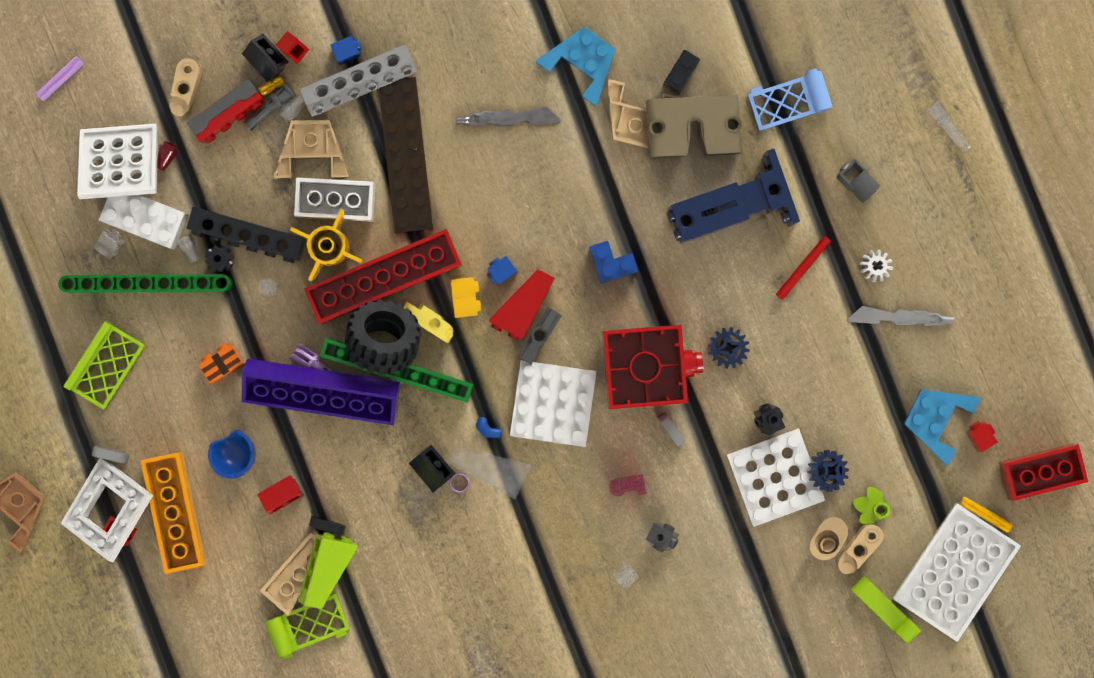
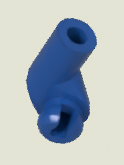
M484 417L477 419L476 429L482 436L490 438L501 437V429L490 428L487 424V419Z

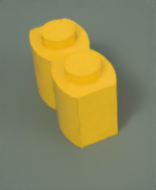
M474 277L452 279L451 287L455 318L477 316L478 311H481L480 300H476V292H479L478 281H474Z

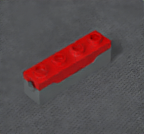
M247 79L187 122V125L199 142H206L208 144L216 139L215 135L222 131L224 133L232 127L231 124L236 120L239 122L246 118V113L253 109L254 111L263 105L262 102L266 99L255 83Z

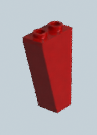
M537 269L489 319V322L492 323L491 327L499 332L502 329L509 332L507 336L516 341L519 338L523 339L555 278Z

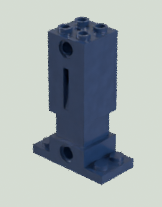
M775 148L763 154L761 161L764 169H768V171L757 175L754 181L740 186L735 182L671 205L668 208L667 216L669 222L674 223L675 229L673 233L676 241L680 240V243L683 244L746 222L750 219L749 216L765 210L769 214L782 209L783 212L780 213L784 224L787 223L788 227L799 223L800 219ZM769 187L775 189L776 195L769 193ZM681 218H687L690 223L689 226L682 225Z

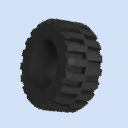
M376 300V302L370 301L365 303V306L360 305L352 312L348 320L345 335L347 354L350 355V359L354 363H358L357 365L360 368H366L371 373L375 371L378 374L384 375L385 372L393 374L396 370L402 371L413 362L417 355L421 337V327L415 315H412L408 308L404 309L403 305L399 303L394 304L390 300H387V302ZM385 331L394 335L398 341L380 343L370 338L368 333Z

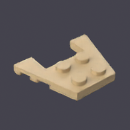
M608 79L607 90L612 140L649 149L648 134L646 133V109L621 103L625 83ZM666 93L662 94V98H680ZM657 124L652 125V130L655 133L660 132V127Z
M291 120L284 147L278 160V166L274 173V179H292V159L331 158V178H349V173L331 121Z

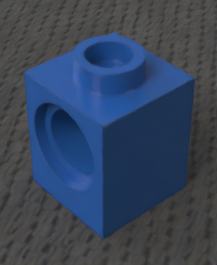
M352 36L330 45L339 65L360 57L359 51L362 50L358 40H353Z

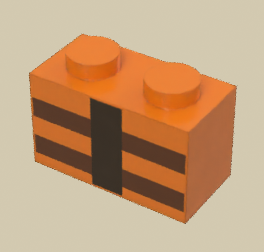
M225 343L217 348V353L214 355L210 353L201 359L202 362L198 366L210 384H215L245 364L234 344L228 345Z

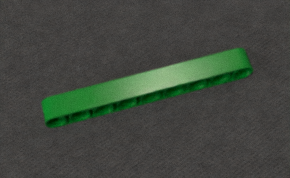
M223 274L65 275L58 282L60 290L67 293L228 292L233 285L232 279ZM167 278L169 281V286L166 289H163L161 286V282L163 279ZM184 278L188 280V286L185 289L180 286V282ZM202 278H205L208 284L202 289L199 286V282ZM221 278H225L227 285L221 289L218 282ZM69 279L73 282L71 289H67L65 285ZM88 279L92 281L90 289L85 288V282ZM107 279H110L112 283L109 289L104 287V282ZM125 279H129L131 282L128 289L123 287ZM144 279L150 281V286L147 289L142 287Z

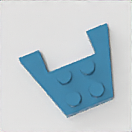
M583 27L540 57L536 63L549 73L561 57L593 80L582 97L596 107L615 49L592 31Z
M920 389L905 419L904 425L939 457L944 464L949 466L956 450L938 440L955 406L974 414L981 398Z

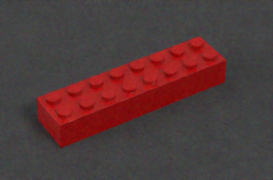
M445 229L306 287L304 290L318 324L322 325L355 311L360 305L365 306L367 302L382 300L461 267L462 263L450 234Z

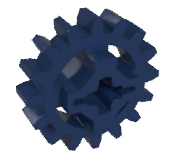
M730 327L728 332L725 328H722L721 334L718 331L715 332L716 338L710 337L713 344H708V347L712 348V351L708 352V354L714 355L712 361L718 360L717 366L720 367L724 364L725 369H728L729 364H731L732 368H736L735 363L742 365L741 359L748 358L744 354L745 352H750V349L745 347L749 342H744L743 339L746 335L740 336L739 329L734 333L733 327ZM729 335L736 337L740 342L732 341ZM722 337L723 342L721 346L716 348L718 340ZM726 343H729V345L733 346L737 345V347L731 349L730 354L728 351L725 350L720 351L721 349H724V347L727 346ZM741 348V353L736 358L735 353ZM718 354L727 356L728 361L721 359Z
M824 450V453L817 452V456H812L814 462L808 463V466L812 468L807 473L812 474L809 481H815L814 487L820 486V491L832 492L833 489L839 490V485H845L843 479L849 478L845 475V472H848L849 469L844 466L848 462L842 461L843 455L837 456V451H831L830 453V450ZM826 458L832 459L831 461H828V462H827V461H824V459H826ZM828 480L833 481V483L827 484L825 482Z

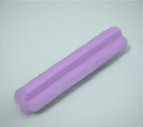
M77 56L74 57L36 92L39 99L45 101L83 66V61Z

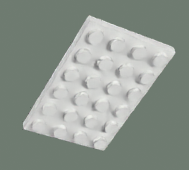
M955 503L892 599L958 642L1021 545L958 503Z

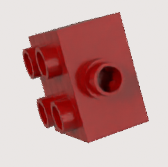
M682 325L602 332L608 409L688 403L686 377H694L695 373H703L702 352L693 353L692 350H684Z

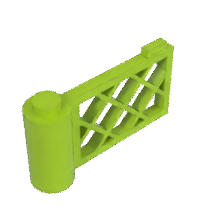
M336 593L330 595L327 601L335 600L337 606L334 613L323 608L319 609V614L316 620L305 616L308 608L311 607L302 606L292 610L290 616L296 614L302 617L298 627L289 623L288 616L285 613L264 621L278 658L282 657L285 660L294 656L292 652L334 635H336V638L348 634L347 630L350 628ZM305 610V612H304L303 615L300 614V613H298V612H301V611ZM322 611L332 615L328 625L318 621ZM334 616L342 619L345 627L338 630L330 627ZM304 618L314 622L311 632L300 629ZM316 623L327 628L324 635L320 637L312 634ZM298 631L309 635L307 641L300 645L297 644L295 638Z

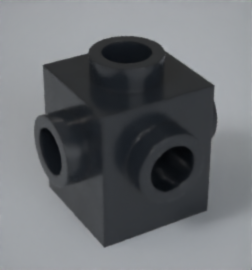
M223 245L210 248L205 255L207 258L205 262L209 264L208 268L217 274L219 271L223 273L229 271L234 264L233 260L235 258L230 254L231 250ZM218 255L221 256L220 262L215 261Z
M767 403L761 405L759 410L754 412L756 417L754 422L761 433L771 435L785 428L782 420L783 413L779 407Z

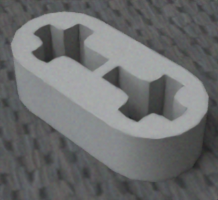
M666 412L657 417L675 445L679 447L685 443V440Z
M94 446L91 456L127 464L129 454Z

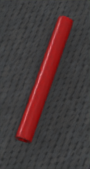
M823 236L775 294L779 299L783 300L830 244L831 240Z

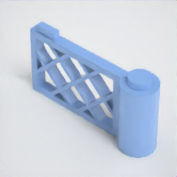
M817 68L806 71V76L773 87L762 89L761 86L751 89V94H748L759 131L833 108L822 71H817ZM801 82L803 88L800 96L790 92L792 85ZM780 89L786 92L781 102L771 98L775 90ZM788 94L798 99L794 108L783 104ZM762 95L767 98L763 108L755 105L753 97ZM769 100L779 104L775 114L765 110ZM801 100L808 104L809 111L801 113L795 110ZM781 106L791 110L788 118L783 119L777 116ZM763 112L773 116L770 124L762 126L760 121Z

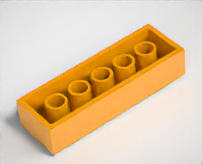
M183 451L140 460L146 489L153 494L149 503L164 573H173L207 564Z

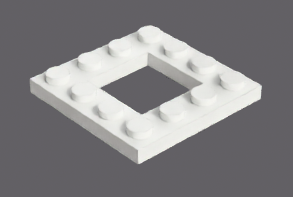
M99 458L61 524L106 560L114 562L153 494L106 459ZM106 486L126 501L108 533L87 518Z

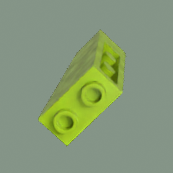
M325 532L323 535L316 534L298 598L301 604L319 609L323 608L357 550L358 545L353 543L351 538L341 536V539L334 538L335 535Z

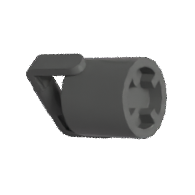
M855 159L850 163H845L837 175V179L844 187L851 191L862 203L870 198L880 187L868 171ZM853 166L860 174L849 182L843 175Z

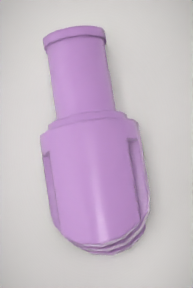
M301 343L289 357L290 360L301 367L326 371L333 370L319 361V355Z

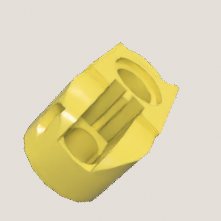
M406 301L403 308H408L412 315L416 316L421 327L446 343L450 342L454 336V330L448 322L444 321L442 316L423 304H420L417 308Z

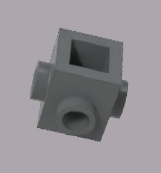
M654 523L645 540L654 544L653 548L660 552L671 551L679 541L677 539L679 533L675 532V528L667 523L664 525Z

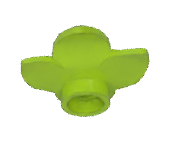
M868 486L866 496L857 497L853 500L855 509L862 513L859 517V522L862 524H873L877 519L883 520L890 514V506L884 501L883 493L875 487ZM879 506L883 507L882 513L877 512Z

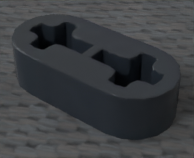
M311 516L309 526L336 535H344L346 526L316 516Z

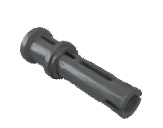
M283 83V87L275 94L272 93L270 99L246 119L244 124L252 131L278 107L282 108L284 103L292 96L295 97L296 94L286 83Z

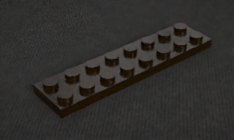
M416 77L402 78L379 88L395 234L433 229Z

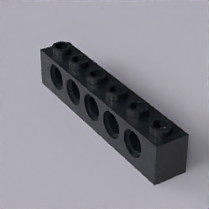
M192 207L186 229L192 230V235L202 237L203 234L210 236V240L220 242L221 239L227 240L228 245L239 248V244L247 246L246 250L255 253L258 250L265 251L264 255L276 258V255L283 256L284 261L294 263L295 260L300 261L306 241L305 238L197 207ZM208 220L213 221V228L211 230L205 229V223ZM230 225L232 232L230 235L225 236L223 229L225 226ZM244 231L250 232V238L247 241H243L241 237ZM263 236L269 238V243L266 246H261L260 239ZM286 241L287 249L282 252L279 251V243Z

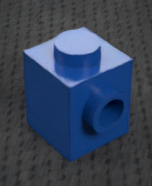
M505 256L501 260L496 258L489 263L490 267L488 270L490 273L487 276L493 284L497 282L500 285L518 272L508 257Z

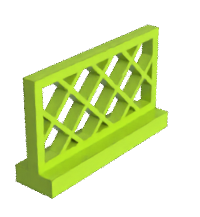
M104 321L63 387L72 390L104 410L145 344L115 327L109 321ZM113 330L120 334L122 342L111 344L109 336ZM133 342L140 346L136 353L127 354L125 344ZM123 344L125 355L114 358L112 347ZM109 348L112 358L101 361L100 350ZM126 358L128 365L126 369L117 371L115 360ZM113 361L115 371L104 374L102 363ZM99 364L101 375L90 377V366ZM116 374V385L107 387L105 376ZM102 377L105 388L94 390L91 379ZM89 380L91 391L82 392L77 389L80 382ZM106 391L107 399L104 404L96 400L94 392Z

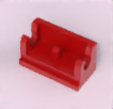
M289 475L258 493L257 496L265 511L273 514L301 498L304 494L295 478L293 479Z

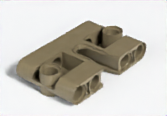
M738 95L646 100V133L648 134L649 158H673L687 155L691 122L696 123L698 126V137L704 156L742 153L740 134L742 121L739 117ZM729 120L735 123L734 130L728 127ZM653 124L659 125V133H655L652 130Z

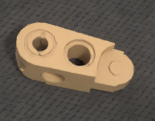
M190 58L182 59L178 63L173 80L169 107L171 112L177 117H183L190 112L202 77L200 65ZM187 66L191 67L192 71L190 73H186ZM184 85H188V92L186 94H181V87Z
M864 524L859 528L837 559V567L840 572L844 574L854 573L878 548L884 536L880 527L874 524ZM873 532L875 536L869 539V533ZM861 545L863 548L862 553L855 555L854 548Z

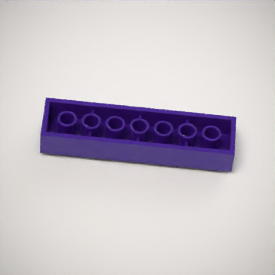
M248 358L242 372L243 403L394 426L398 411L400 382Z

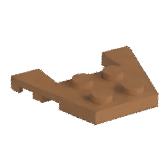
M16 472L0 481V510L20 526L7 543L19 553H22L25 550L46 497Z

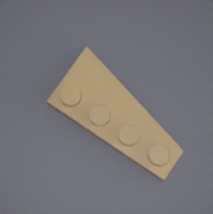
M312 532L260 590L287 616H290L300 595L316 537Z

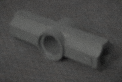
M547 307L517 356L532 364L562 315ZM538 330H542L545 333V339L542 341H537L534 338V333Z

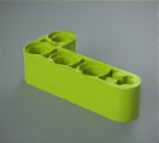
M865 576L851 588L906 644H909L921 632V629L906 617Z

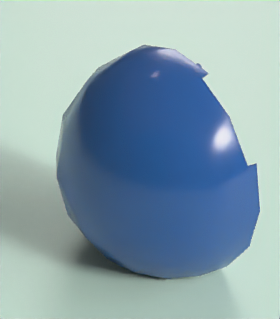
M234 430L229 436L216 440L209 445L208 459L210 466L216 474L223 478L235 479L249 472L255 462V445L250 437L240 430Z

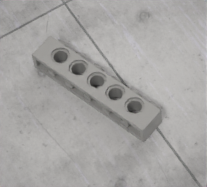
M404 44L301 88L300 91L313 117L418 71L407 45Z

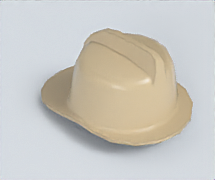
M830 517L821 523L810 542V551L816 559L822 561L830 560L839 554L848 536L846 523L837 517Z

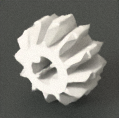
M871 250L869 251V256L863 255V259L866 262H860L859 265L865 266L864 269L860 270L861 273L867 272L864 277L865 279L872 276V282H876L877 278L881 282L884 279L883 276H890L886 270H893V267L887 266L888 263L892 262V259L885 260L888 256L887 253L881 256V250H877L876 254ZM878 262L880 269L874 270L872 263Z

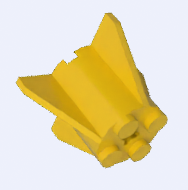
M340 209L332 227L323 226L316 228L310 235L293 227L290 229V231L308 239V253L316 261L308 278L312 282L325 266H339L347 258L361 264L363 262L362 259L349 254L350 241L341 232L345 210ZM331 243H332L331 249L328 250V249L326 248V245H327V244H328V245H331Z

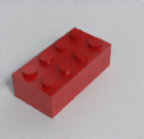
M1069 444L999 462L1008 500L1012 501L1089 482L1079 444Z

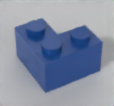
M609 241L589 247L601 284L638 272L633 253L614 259Z

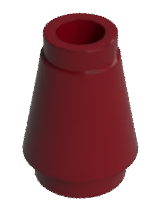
M164 141L163 145L160 144L157 155L158 169L166 170L178 154L177 146L167 141Z

